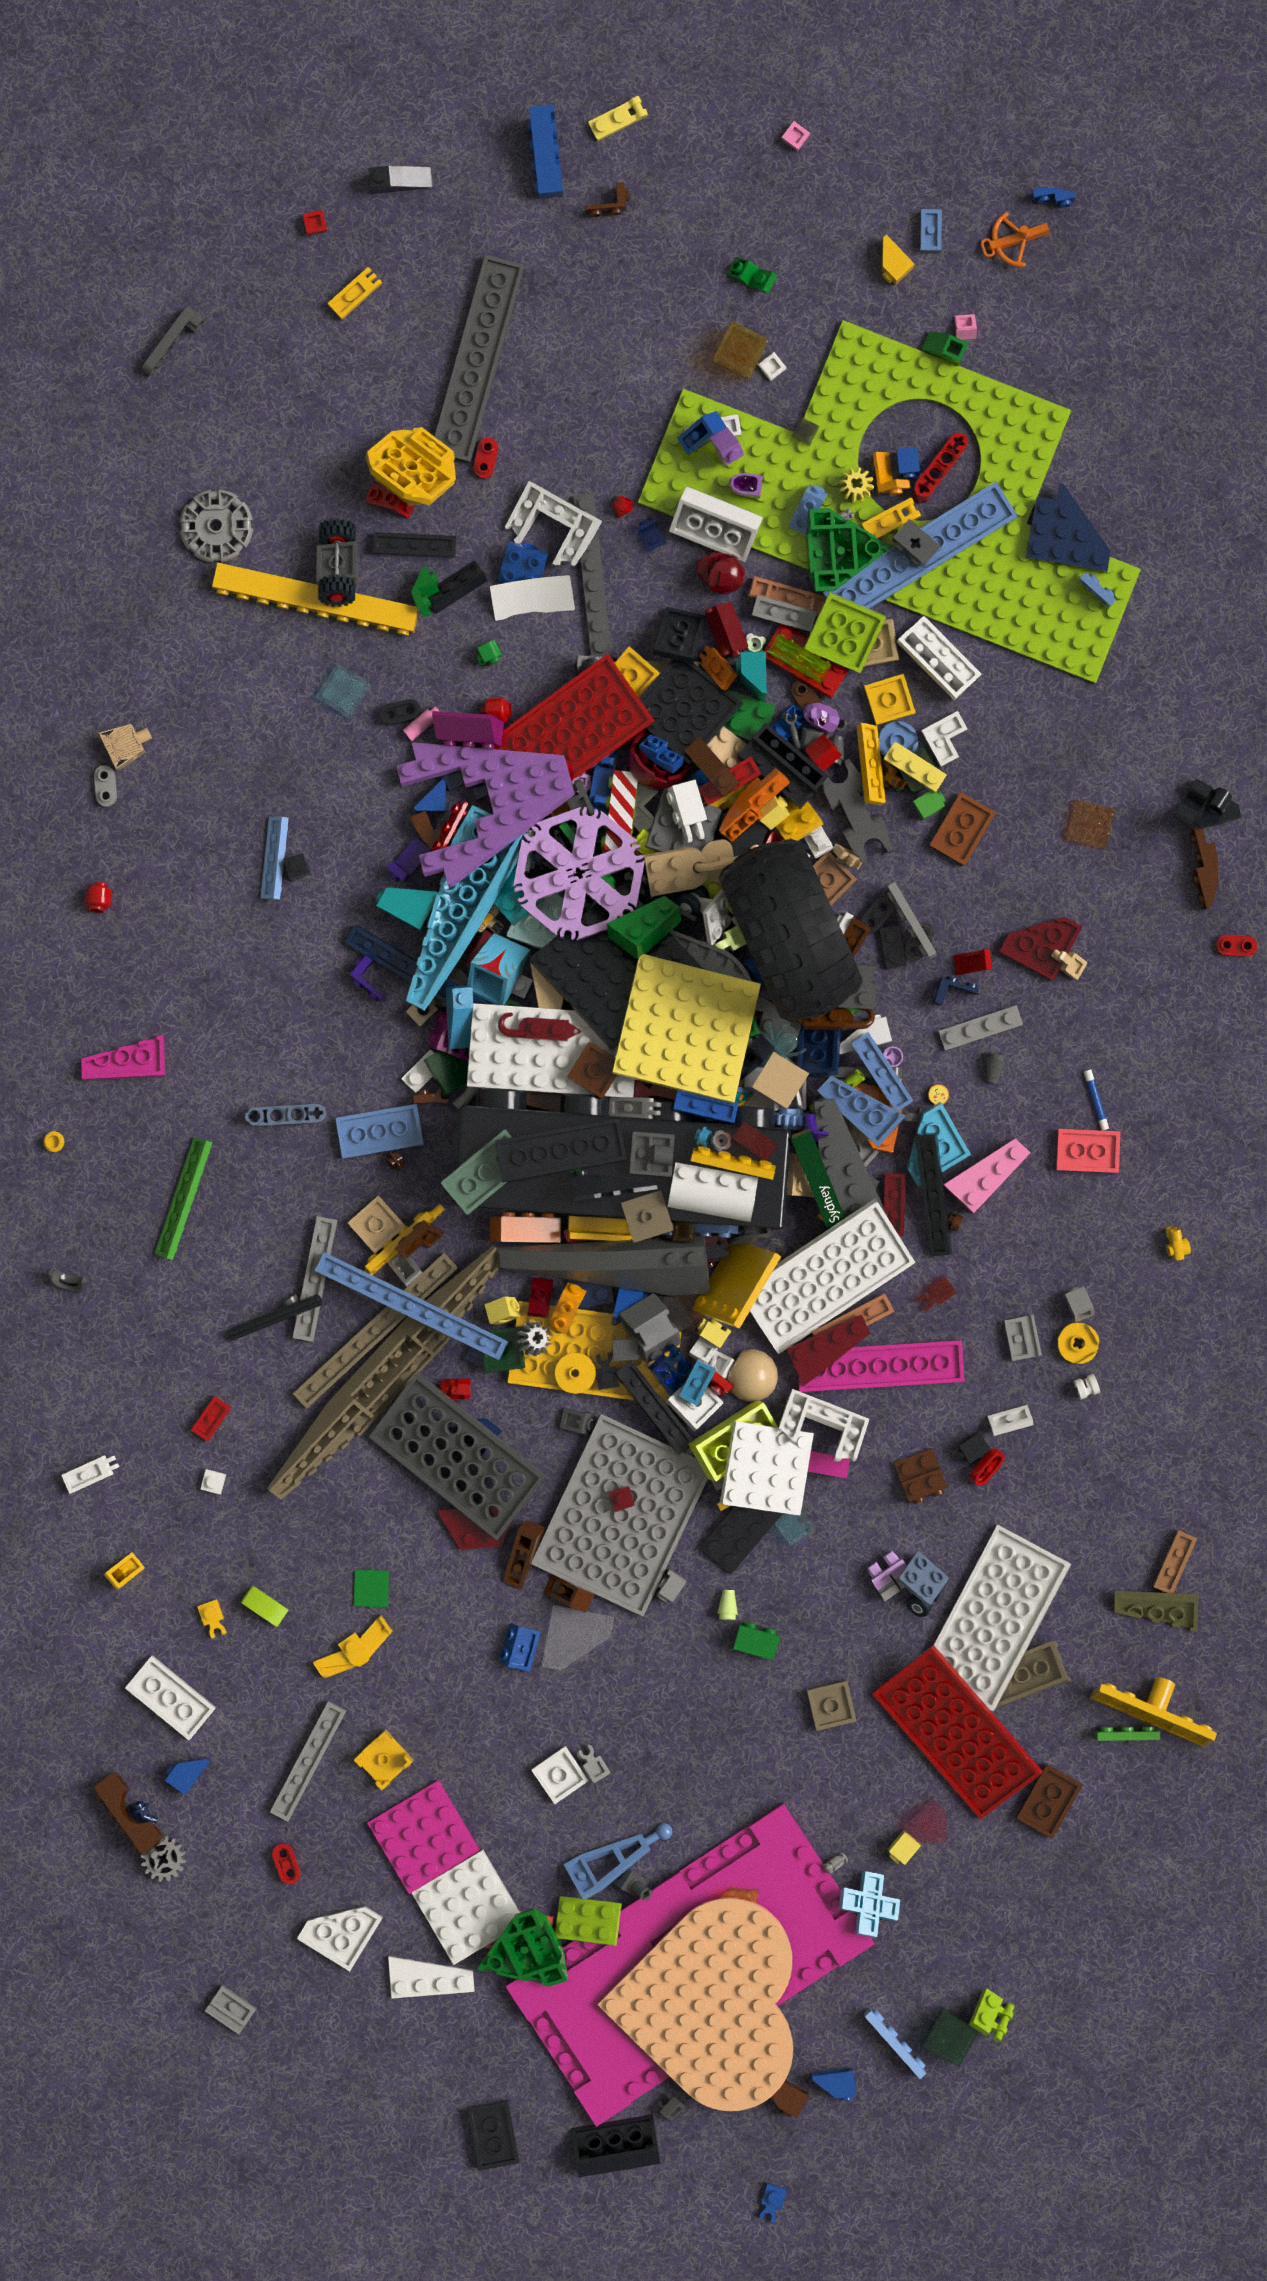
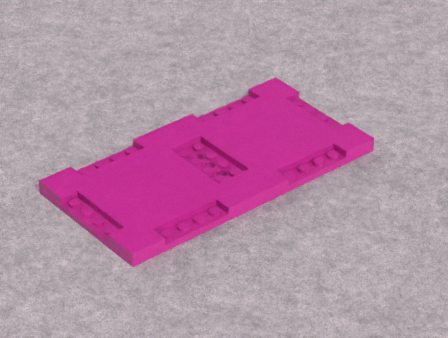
M784 1802L653 1887L649 1899L644 1901L638 1897L621 1908L617 1946L575 1940L563 1946L568 1981L550 1987L541 1985L542 1983L532 1980L527 1982L513 1979L506 1984L507 1990L528 2022L531 2023L596 2127L670 2077L598 2006V2002L696 1906L706 1901L720 1899L721 1897H738V1899L753 1901L763 1906L778 1919L790 1942L792 1971L788 1986L776 2003L777 2006L875 1944L871 1937L855 1934L856 1913L839 1909L840 1888L832 1876L826 1873L823 1868V1862Z

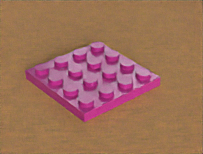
M439 1780L367 1822L409 1894L481 1851Z

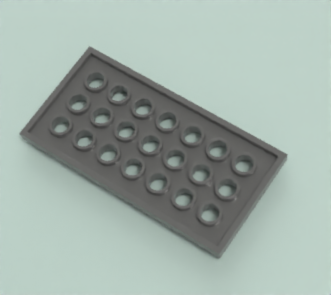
M418 1372L413 1376L369 1436L375 1443L496 1540L502 1536L547 1476ZM418 1396L425 1399L426 1405L424 1407L418 1406L416 1402ZM434 1409L442 1413L440 1420H436L433 1417L432 1412ZM406 1412L413 1414V1423L405 1420ZM450 1422L457 1424V1433H452L449 1430L448 1425ZM422 1425L429 1427V1436L421 1433ZM394 1428L402 1431L401 1439L394 1437ZM466 1435L473 1437V1446L465 1443L464 1438ZM438 1438L445 1440L446 1447L444 1449L437 1446ZM410 1441H415L418 1444L416 1452L409 1448ZM482 1448H486L489 1450V1459H485L481 1456L480 1452ZM454 1451H458L462 1454V1460L460 1462L454 1460ZM426 1454H431L434 1457L433 1464H428L425 1461ZM498 1461L506 1464L505 1472L497 1469ZM470 1464H475L478 1467L476 1475L470 1473ZM442 1467H447L450 1470L449 1477H444L441 1474ZM514 1474H518L522 1477L523 1481L521 1485H517L514 1483ZM486 1477H491L494 1480V1487L486 1486ZM458 1480H463L466 1483V1490H460L457 1487ZM502 1490H507L510 1493V1500L507 1501L501 1497ZM474 1493L481 1494L483 1498L482 1503H476L473 1500ZM490 1506H495L498 1508V1516H492L490 1514Z

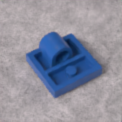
M509 541L498 581L508 583L542 578L549 553L540 551L536 546L529 543L518 544Z

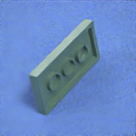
M506 1129L441 1182L442 1186L467 1215L507 1183H502L495 1140L511 1138Z

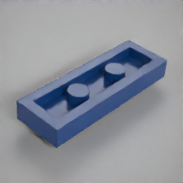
M677 1090L672 1111L733 1125L739 1103L734 1102L731 1104Z

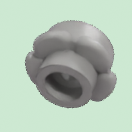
M719 1130L711 1137V1144L714 1145V1149L717 1151L727 1150L731 1146V1136L727 1132Z

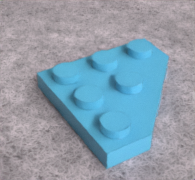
M941 1102L922 1112L916 1134L937 1132L942 1172L971 1155ZM914 1140L907 1169L916 1185L920 1186L921 1180L916 1141Z

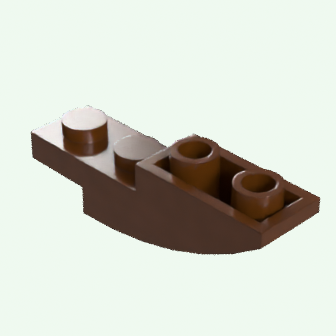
M1203 828L1191 829L1192 832L1189 833L1192 845H1196L1197 852L1194 853L1197 864H1201L1200 868L1194 870L1195 874H1192L1194 886L1199 888L1200 894H1197L1199 905L1203 906L1204 910L1212 906L1218 884L1217 850L1215 842L1206 843Z

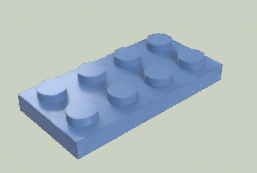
M417 1104L335 1118L342 1159L424 1145Z

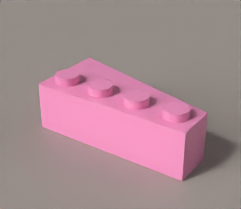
M1013 1139L943 1185L971 1213H975L1030 1152L1017 1139Z

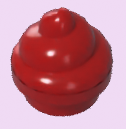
M621 495L614 499L613 508L618 518L632 511L633 501Z

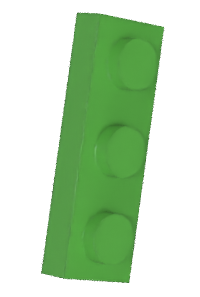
M1102 1726L1100 1730H1095V1739L1097 1741L1160 1740V1731L1154 1729V1726H1142V1730H1134L1133 1726H1121V1730H1113L1111 1726Z

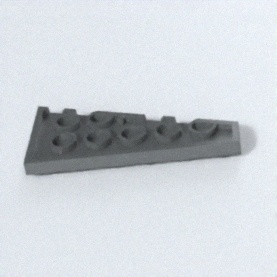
M835 1099L813 1101L817 1131L829 1133V1136L817 1141L818 1151L845 1218L873 1199H876L887 1216Z

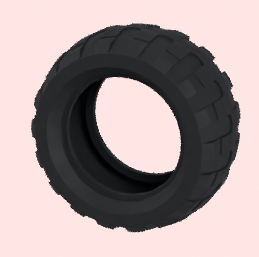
M790 838L781 842L764 843L743 852L731 864L722 869L718 878L781 1019L792 1022L802 1018L818 1017L839 1007L848 1000V997L859 991L863 979L802 842Z

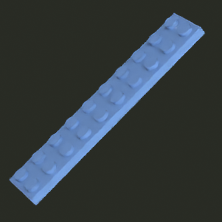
M994 482L921 528L940 545L939 550L923 568L920 565L917 567L912 564L908 559L910 556L905 552L900 553L893 546L836 591H825L822 593L826 598L828 593L832 592L871 609L1013 521L1018 515L997 482ZM917 541L912 543L911 548H918L919 543Z

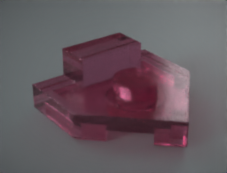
M931 1798L903 1825V1828L917 1842H947V1812Z

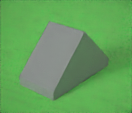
M398 1253L387 1262L406 1286H409L423 1273L410 1257L405 1258Z

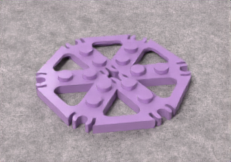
M581 807L537 822L536 825L541 828L540 831L535 826L531 827L536 834L534 837H529L527 834L524 835L530 844L522 839L513 887L522 885L516 887L514 891L515 893L519 891L524 892V896L518 899L519 903L528 901L520 905L523 909L556 936L558 930L561 929V938H564L566 931H570L572 933L571 940H574L576 937L575 932H578L577 941L606 931L607 923L623 916L625 910L634 911L628 904L633 905L635 908L637 907L645 860L636 863V861L644 859L643 855H634V851L640 849L639 844L630 846L638 843L636 839L602 811L599 819H597V809H595L593 816H588L586 814L587 807H584L582 816H580ZM569 820L577 823L572 853L550 836L549 829L552 826ZM599 827H608L622 839L623 843L620 848L593 857ZM531 851H536L557 869L533 879H528L524 875L527 856ZM577 868H579L580 871H586L584 874H582V879H579L578 876H573V874L576 873ZM631 868L634 876L631 892L626 896L618 893L601 878L623 869ZM565 891L561 916L557 921H552L537 909V900ZM586 894L609 912V918L606 921L589 927L582 925L581 919Z

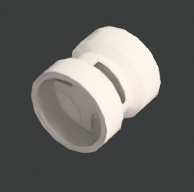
M1094 1374L1088 1375L1083 1380H1074L1075 1388L1077 1387L1079 1391L1077 1393L1080 1400L1087 1398L1090 1394L1096 1395L1100 1393Z

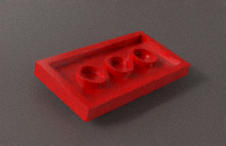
M780 624L764 650L766 652V661L831 700L848 673L849 668L804 650L808 637L788 625Z

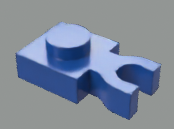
M770 2183L766 2184L761 2204L765 2205V2208L761 2210L759 2219L763 2220L764 2214L770 2213V2222L774 2223L776 2218L775 2209L781 2210L787 2192L786 2188Z

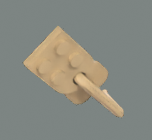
M724 839L710 841L706 843L701 851L692 847H684L644 855L651 897L697 888L706 881L707 877L714 882L719 881L718 878L722 869L738 857L733 855L730 842Z

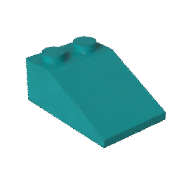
M516 865L494 901V904L513 926L528 914L520 906L528 901L518 902V899L524 896V892L519 891L515 893L514 891L516 887L522 885L513 887L517 869ZM545 898L537 900L536 906H538Z

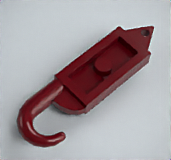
M512 1012L503 1014L498 1021L499 1031L504 1036L513 1038L568 1041L569 1038L582 1032L570 1024L569 1020L530 1017L524 1018L520 1022L518 1029H508L505 1027L504 1021L507 1017L513 1016Z

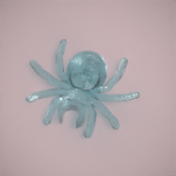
M769 1021L768 1030L771 1040L767 1037L765 1038L775 1047L773 1052L797 1066L796 1063L786 1056L801 1055L806 1052V1049L790 1053L797 1047L798 1040L796 1036L792 1033L780 1035L785 1028L790 1026V1023L781 1026L774 1038L772 1022Z

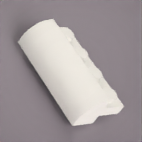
M925 616L897 640V643L954 701L981 675Z
M675 1163L667 1207L750 1222L758 1177Z

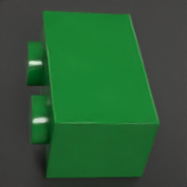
M745 1621L744 1625L739 1624L733 1649L774 1660L780 1635L776 1634L777 1630L765 1627L764 1630L757 1629V1624Z

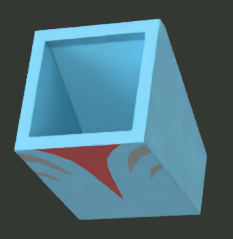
M494 933L472 960L467 986L472 987L473 994L495 1005L504 1006L528 964L530 949Z

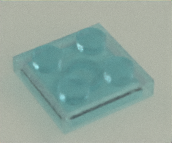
M337 662L316 695V698L351 720L372 687V684Z

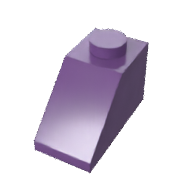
M728 427L710 437L722 466H727L744 455L739 441Z

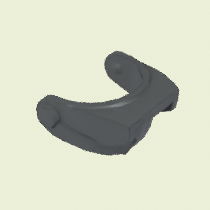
M50 1268L47 1273L53 1287L75 1293H81L84 1284L87 1285L88 1282L86 1276H73L59 1272L54 1268ZM63 1283L70 1284V1285H78V1286H68V1285H65V1284H63Z

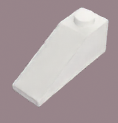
M875 1015L874 1022L870 1027L857 1029L840 1044V1055L855 1051L851 1043L869 1032L877 1045L891 1042L892 1039L886 1017L881 1018L880 1015Z

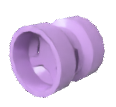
M892 1046L883 1052L891 1067H897L901 1064L903 1053L899 1048Z

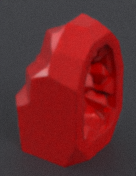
M449 1378L443 1380L438 1389L451 1399L470 1400L471 1378Z

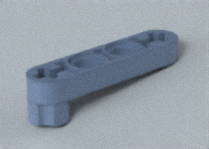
M320 1104L252 1107L245 1113V1119L252 1126L319 1123L325 1120L327 1112L324 1106ZM309 1107L308 1112H314L315 1108L319 1107V1110L323 1111V1115H320L319 1119H316L313 1115L308 1116L309 1120H305L306 1111L304 1108ZM300 1109L303 1113L302 1118L297 1121L293 1120L291 1117L292 1110ZM263 1110H268V1111H267V1120H268V1123H264L265 1118H264V1111H263ZM279 1110L282 1113L281 1120L277 1122L272 1121L270 1117L271 1112ZM257 1111L260 1119L254 1123V1120L250 1119V1115Z

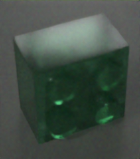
M941 2006L921 2043L924 2048L960 2067L979 2031L970 2026L969 2021Z

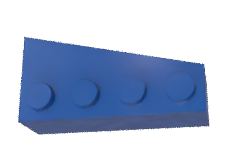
M554 104L529 107L530 120H526L527 131L532 132V140H529L530 153L534 152L535 160H531L532 173H536L537 180H533L534 193H538L539 199L563 196Z

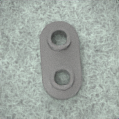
M103 765L98 767L94 773L96 799L100 805L110 807L117 801L116 776L111 767ZM103 772L108 773V777L106 779L101 778V774ZM106 792L110 794L107 800L103 799V794Z

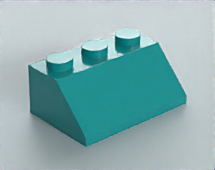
M741 652L740 658H736L735 672L738 674L739 682L758 700L765 702L767 694L766 652Z

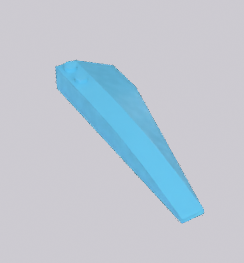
M472 805L454 836L451 846L479 838L474 820L492 814ZM526 832L451 888L447 884L444 872L440 881V895H436L427 926L428 931L422 944V952L416 964V973L413 975L406 999L408 1003L425 1011L471 942L516 865L522 839L528 843L524 837L527 834Z

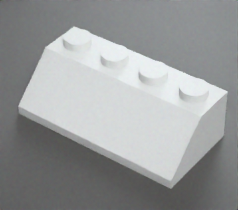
M686 487L679 501L669 532L721 553L735 555L738 560L746 562L763 517Z

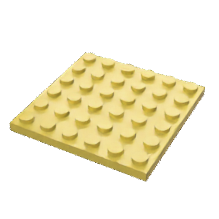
M643 954L637 961L612 1074L733 1104L761 984Z

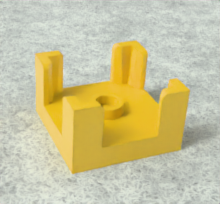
M386 1729L354 1758V1761L360 1767L363 1766L374 1778L375 1784L381 1790L389 1785L390 1781L403 1769H406L414 1760Z

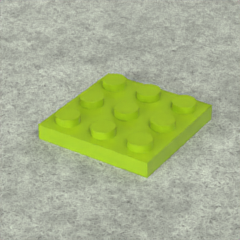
M829 592L807 639L804 650L861 673L886 616Z

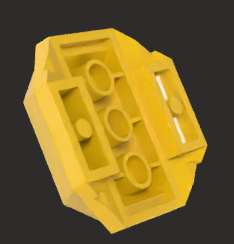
M422 427L413 428V430L391 431L367 451L365 457L370 474L374 476L375 480L409 506L432 504L452 487L456 480L454 451Z

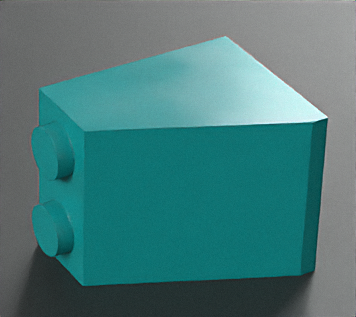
M386 888L385 891H380L376 902L378 903V909L422 933L430 919L436 895H440V893L436 891Z

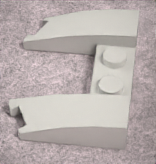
M529 481L505 528L509 529L512 527L517 535L514 541L520 544L540 511L571 528L552 564L560 565L561 561H571V565L575 566L587 549L602 521Z
M792 1389L778 1431L787 1435L790 1438L789 1442L795 1445L804 1418L807 1417L842 1431L834 1461H841V1459L856 1461L869 1419Z

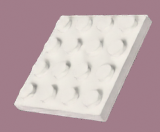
M733 1421L720 1503L800 1515L814 1433L800 1431L796 1444L793 1445L789 1442L790 1438L783 1432H779L777 1427Z
M481 1850L479 1853L412 1892L453 1965L498 1939L514 1915L520 1913L484 1850Z

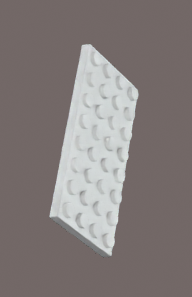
M473 1003L467 1087L595 1095L567 1078L588 1042H591L613 1057H616L618 1046L611 1050L574 1010ZM512 1012L513 1016L507 1017L504 1021V1025L508 1029H518L520 1022L524 1018L530 1017L569 1020L570 1024L582 1032L569 1038L568 1041L513 1038L504 1036L499 1031L498 1021L503 1014ZM617 1075L605 1097H633L635 1079Z
M873 1199L779 1262L750 1312L776 1352L780 1354L786 1348H789L913 1265L915 1261L876 1199Z
M1000 1525L996 1526L934 1644L991 1711H994L1071 1566L1067 1561Z

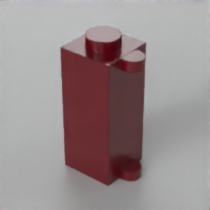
M732 602L715 605L705 610L704 613L722 657L730 656L731 659L739 657L740 653L749 646Z

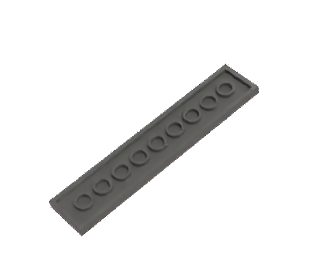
M486 254L434 436L454 451V459L471 463L525 265Z

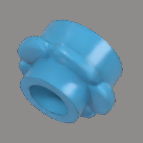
M707 1127L698 1129L694 1140L697 1141V1146L702 1145L706 1147L711 1139L712 1131L707 1130Z

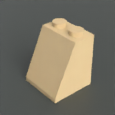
M531 964L538 1007L562 1010L564 998Z

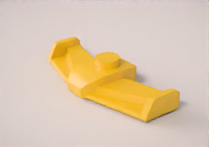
M380 1615L361 1638H359L356 1632L338 1644L342 1651L315 1660L313 1664L324 1678L356 1666L360 1667L369 1661L372 1654L392 1633V1629L383 1616Z

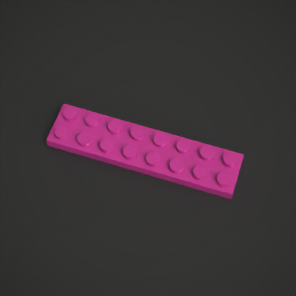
M962 1340L853 1347L805 1386L802 1385L798 1376L799 1392L964 1382Z

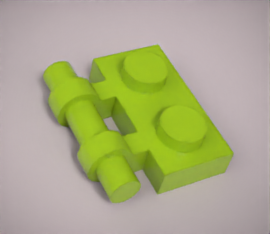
M986 1988L981 1993L969 2025L985 2036L992 2031L995 2033L993 2040L1001 2042L1002 2037L1007 2033L1008 2022L1013 2018L1014 2005L1007 2003L1004 2009L1001 2007L1003 1999ZM997 2016L1001 2018L999 2024L995 2022Z

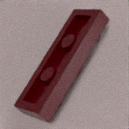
M885 1174L884 1210L899 1236H904L905 1174Z

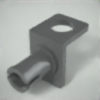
M629 1868L624 1872L621 1879L617 1880L616 1878L613 1881L623 1891L637 1898L640 1897L644 1901L651 1897L652 1891L646 1887L649 1880Z

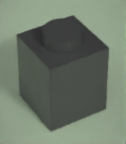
M634 1339L613 1340L614 1361L639 1360L638 1355H642L641 1349Z

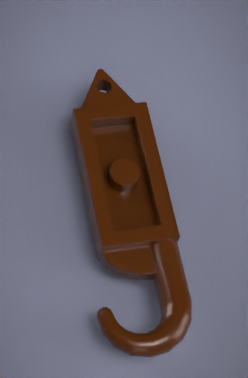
M835 1008L818 1017L802 1018L795 1022L804 1026V1029L813 1030L866 1029L873 1024L875 1016L871 1009L861 1008L862 1011L868 1013L869 1018L866 1021H854L850 1010Z

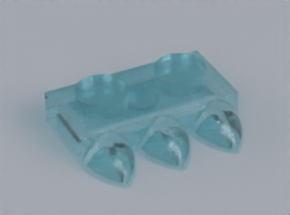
M801 1510L800 1515L783 1513L775 1523L790 1546L806 1536L813 1527V1522L810 1521L800 1523L805 1514L804 1510Z

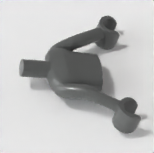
M783 712L782 719L788 723L794 747L808 758L809 755L805 749L824 732L803 728L799 741L794 724L797 720V715L793 712L791 718L787 719L788 712ZM844 719L841 720L840 726H837L835 731H842L846 728L847 723ZM834 732L826 733L825 735L830 739Z

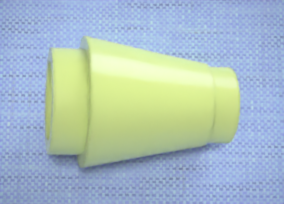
M722 1590L717 1612L721 1620H735L736 1615H738L734 1590Z

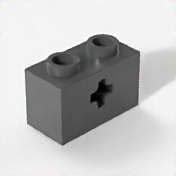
M910 519L892 539L893 546L900 553L905 552L910 556L908 559L912 564L917 567L920 565L922 568L940 548V545ZM916 541L919 543L918 548H911L912 543Z

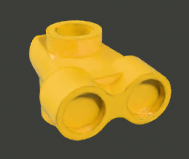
M1176 1226L1165 1228L1169 1244L1166 1245L1168 1256H1172V1259L1176 1261L1185 1259L1184 1255L1191 1253L1188 1239H1182L1181 1229Z

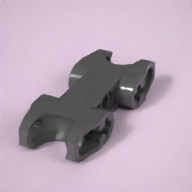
M847 759L843 762L848 773L847 779L843 783L836 784L827 778L822 788L830 809L834 810L841 807L844 814L846 813L850 827L843 830L842 834L849 849L860 858L861 865L868 862L864 853V845L868 840L875 839L880 841L887 853L891 852L893 848L889 839L888 829L881 815L878 813L870 817L861 799V796H864L862 775L854 767L850 759Z

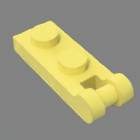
M639 96L588 122L597 142L648 116L646 109H643L641 106L642 101ZM634 108L636 113L631 116L628 110Z

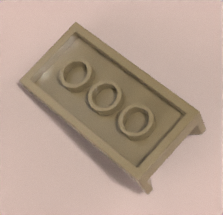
M1050 1641L1025 1651L995 1709L1063 1682H1071V1678L1067 1676L1060 1658L1057 1642Z

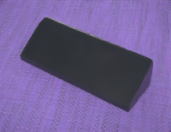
M474 560L437 584L438 589H440L439 592L428 597L431 606L437 614L488 580Z

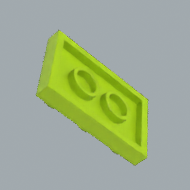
M560 1896L555 1934L558 1939L617 1946L622 1904L589 1899L583 1901L580 1898Z

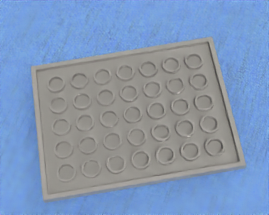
M601 1414L531 1564L636 1614L644 1616L708 1478L695 1457L684 1452L677 1455L671 1446ZM629 1485L635 1506L615 1512L609 1491Z

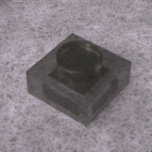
M801 417L792 437L810 446L820 426Z

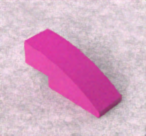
M811 1451L807 1472L847 1478L850 1459L834 1461L835 1454Z

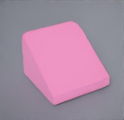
M975 314L954 316L956 337L961 340L976 339Z

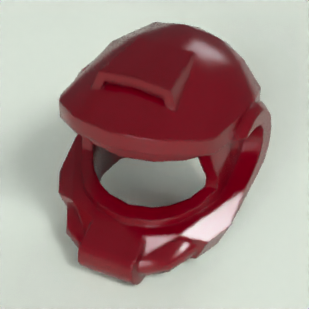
M714 552L703 556L701 560H697L695 572L698 573L699 578L712 591L728 595L734 593L743 585L745 569L738 562V558L735 555ZM717 561V562L712 566V568L710 569V572H709V574H708V570H709L710 565H711L713 562Z

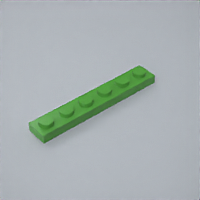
M198 1137L193 1138L155 1254L171 1260L174 1258L207 1157L210 1153L212 1142Z

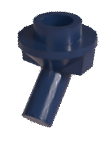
M139 1801L132 1805V1809L129 1811L130 1814L138 1816L142 1821L157 1823L158 1817L147 1814L149 1803Z

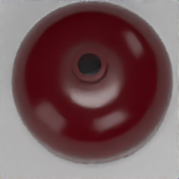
M647 731L640 733L633 741L627 755L628 768L633 777L640 785L655 791H663L665 788L668 789L678 785L684 779L690 767L684 762L679 769L671 773L654 763L639 748V745L650 734Z

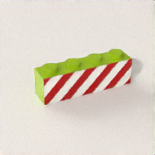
M614 770V775L609 777L608 788L612 789L611 796H607L606 808L609 809L608 817L632 836L639 783L631 772ZM603 826V828L607 829L606 836H602L601 848L604 849V852L620 848L623 843L622 839L608 827Z

